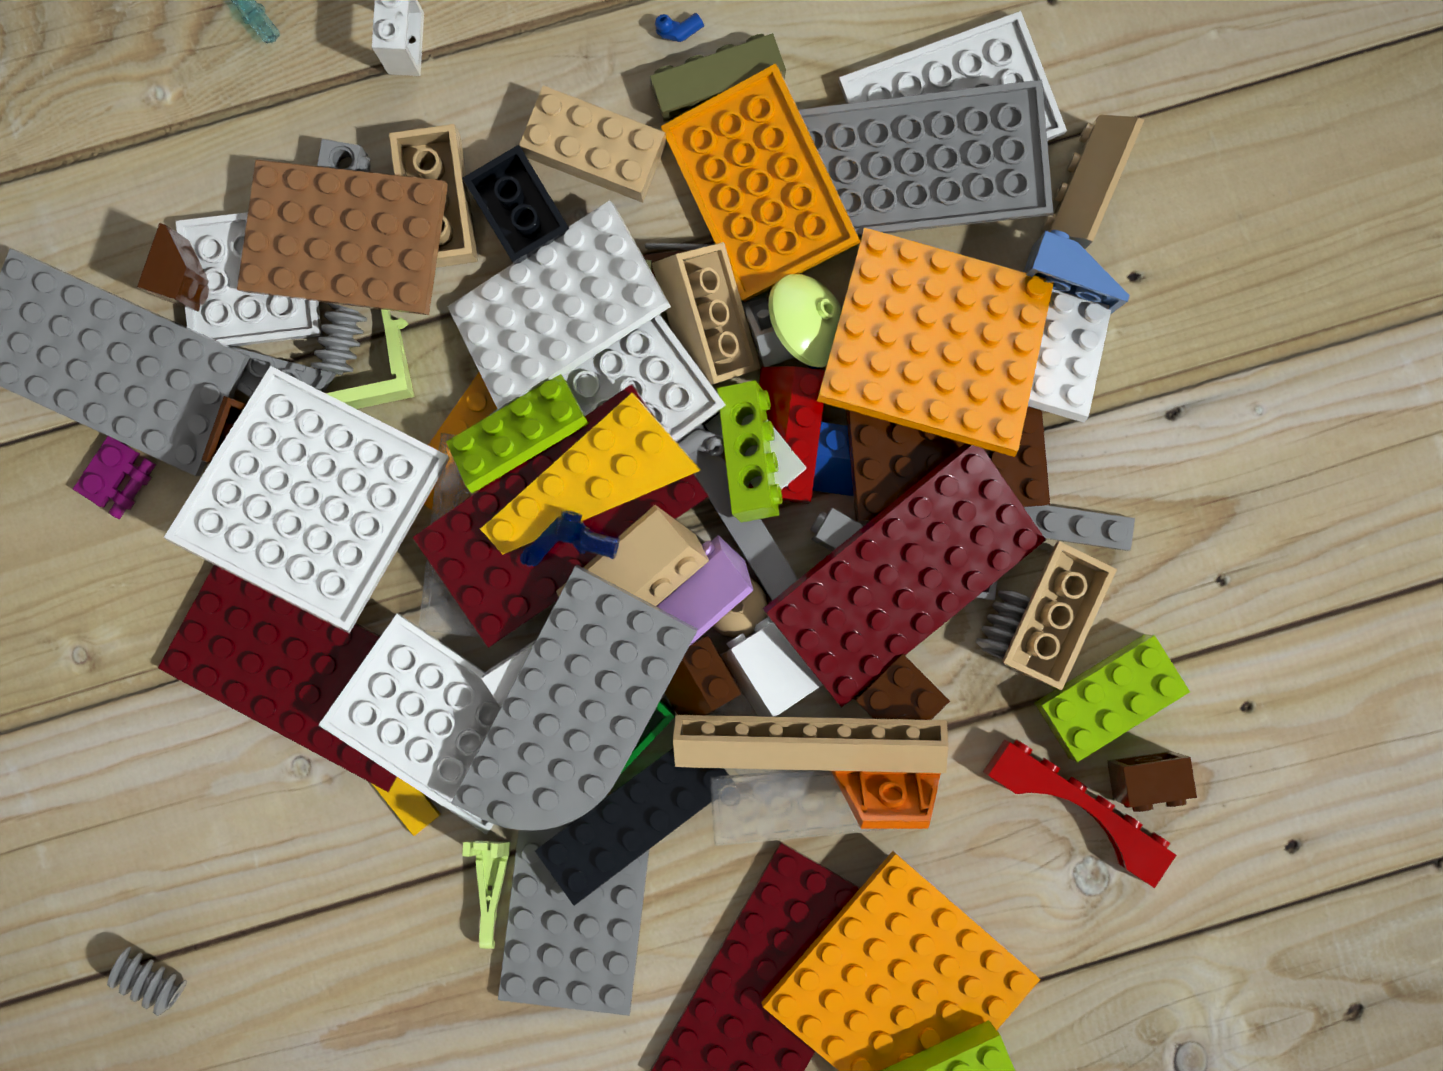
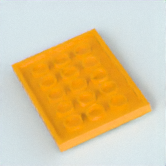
M776 63L661 126L715 244L725 243L742 301L746 302L773 288L780 279L787 275L800 274L861 243Z

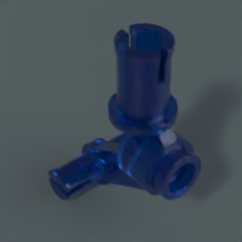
M562 510L561 516H558L531 546L523 550L520 561L523 565L527 564V566L538 565L558 541L572 543L580 554H584L586 551L615 559L620 538L591 532V529L586 527L581 521L582 514Z

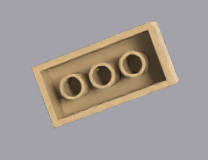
M543 85L519 145L528 159L643 203L665 149L666 135L661 130Z
M455 124L389 133L394 175L443 180L448 183L436 268L478 262L467 185L462 179L466 176L462 141Z

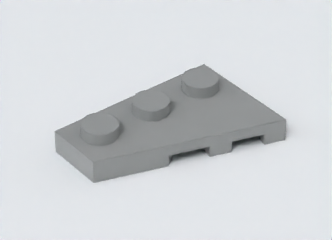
M233 347V349L250 356L237 389L249 397L253 395L270 366L322 392H325L336 375L332 372Z

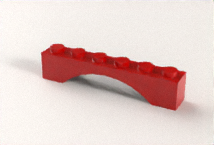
M1004 739L983 770V773L1015 794H1048L1079 805L1095 819L1106 833L1114 848L1118 864L1153 888L1157 886L1177 856L1167 849L1171 844L1155 832L1149 837L1140 830L1143 826L1142 823L1128 814L1121 818L1113 812L1114 804L1100 795L1093 799L1085 793L1088 788L1086 785L1072 776L1068 781L1057 774L1060 770L1058 766L1046 758H1043L1041 762L1030 756L1033 750L1016 739L1012 744Z

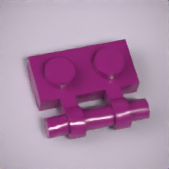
M107 436L73 487V490L99 507H105L111 498L115 503L108 513L117 519H121L125 511L131 510L135 504L134 498L143 485L147 486L152 476L150 474L156 464L144 458L139 467L135 466L134 462L140 453L129 445ZM126 474L131 477L130 481L123 491L118 490V486Z

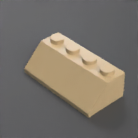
M1099 115L1093 124H1086L1079 139L1080 142L1084 143L1080 154L1075 152L1069 162L1067 171L1071 172L1067 183L1062 181L1054 198L1059 203L1055 213L1053 212V215L1046 217L1042 230L1065 232L1070 236L1069 239L1078 242L1084 249L1093 242L1144 119L1139 117Z
M724 242L675 254L652 263L656 280L671 306L666 310L671 330L711 385L761 369Z
M654 505L583 568L657 606L709 562V559L696 534L661 508ZM566 583L556 591L558 596H560Z
M1057 541L1002 663L1040 683L1062 691L1117 569L1067 544Z

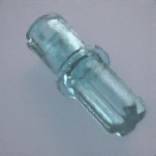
M231 0L242 14L243 22L250 24L264 43L268 44L276 41L280 36V31L265 14V7L262 4L257 3L255 0Z

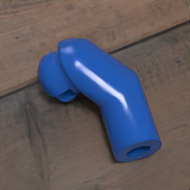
M694 13L681 23L673 21L666 14L658 16L655 20L657 34L661 38L676 42L685 41L704 27V23L697 13Z

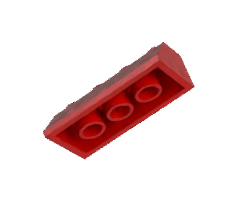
M796 366L761 367L759 385L763 390H767L771 408L766 410L767 419L771 421L773 427L790 446L791 452L793 450L807 467L787 487L785 486L781 490L783 501L803 504L811 502L824 404L818 402L817 399L825 370Z

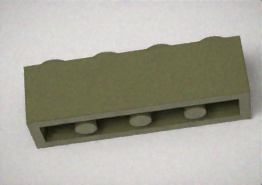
M756 34L748 38L746 43L735 47L733 44L724 45L718 48L716 53L705 57L703 55L692 56L685 61V64L674 68L672 65L663 66L654 72L655 74L650 75V81L663 121L666 122L684 114L775 63L785 80L786 68L774 34L766 36L764 34Z

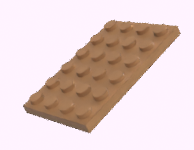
M255 160L237 290L246 293L429 315L448 183L443 180Z

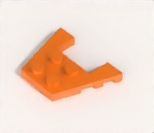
M831 771L861 829L929 828L941 773Z

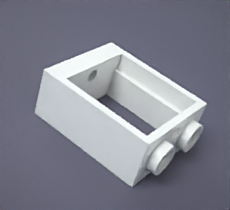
M418 0L374 1L372 49L389 75H421L424 12ZM414 37L416 39L415 43H409V39Z

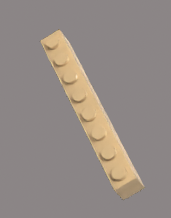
M676 715L673 748L675 767L946 773L948 731L947 720Z

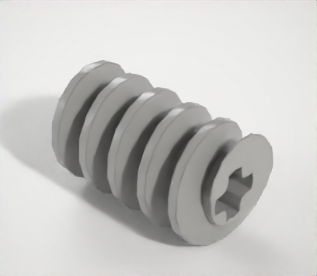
M328 303L336 311L325 312L324 317L332 322V324L321 326V330L329 336L318 338L317 342L325 347V349L315 350L314 355L321 359L322 362L311 363V367L342 376L344 372H353L354 368L346 363V360L357 359V355L349 349L350 347H360L361 343L352 337L353 335L364 333V330L359 328L356 323L366 322L367 318L356 310Z
M1000 590L998 592V596L1004 603L994 602L992 607L999 614H988L987 620L993 624V627L983 626L981 629L988 638H977L976 643L983 651L1003 660L1031 599L1011 590Z
M128 947L113 965L107 986L113 989L120 984V994L124 996L132 991L130 1000L137 1002L143 998L142 1007L148 1009L154 1005L153 1013L159 1016L176 1002L183 992L187 980L175 986L177 974L173 973L167 979H164L165 967L162 966L156 972H152L154 961L151 959L143 966L140 965L143 954L138 953L130 959L128 957L131 947Z

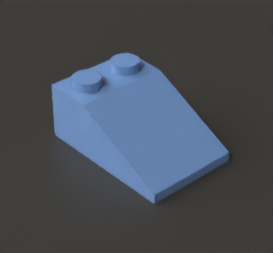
M1059 230L1045 231L1032 246L1023 271L1027 273V276L1033 277L1035 275L1046 278L1045 282L1054 283L1053 289L1076 295L1088 301L1109 305L1111 314L1128 302L1130 295L1078 242L1069 239L1070 236L1065 232Z

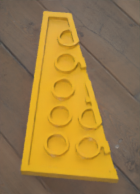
M631 393L481 528V531L503 555L697 473L701 469L637 396Z

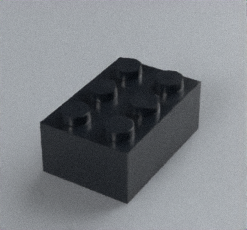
M520 145L515 146L462 178L514 265L529 258L542 246L549 245L570 229Z

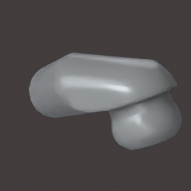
M696 430L678 443L688 456L696 450L712 456H718L724 451L723 438L716 433L704 430Z

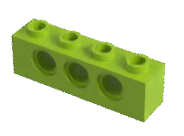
M756 380L717 388L719 396L726 404L720 410L732 515L741 523L779 516L778 504H782L783 499L779 484H775L774 473L778 472L779 467L775 452L771 453L770 441H774L775 435L771 421H767L766 410L771 408L769 394L767 390H763ZM747 415H754L749 424L741 425L742 420ZM758 445L757 451L753 455L745 456L749 447ZM762 477L757 487L749 488L750 481L753 478Z

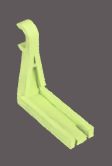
M381 309L391 374L392 376L396 375V378L326 394L355 409L414 397L400 331L408 323L401 317L397 320H392L390 310Z
M482 840L463 842L462 856L470 857L476 855L475 861L481 910L479 947L481 949H494L495 940H493L494 923L497 918L496 910L510 854V842Z

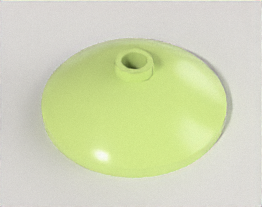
M803 274L787 275L773 286L769 295L768 308L774 331L784 347L799 361L813 367H826L842 308L831 291L819 281Z

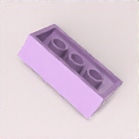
M719 535L711 542L707 541L702 544L709 562L656 606L698 629L691 644L753 591L745 560Z

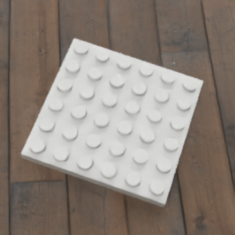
M270 366L164 538L186 551L350 633L448 463L449 456Z

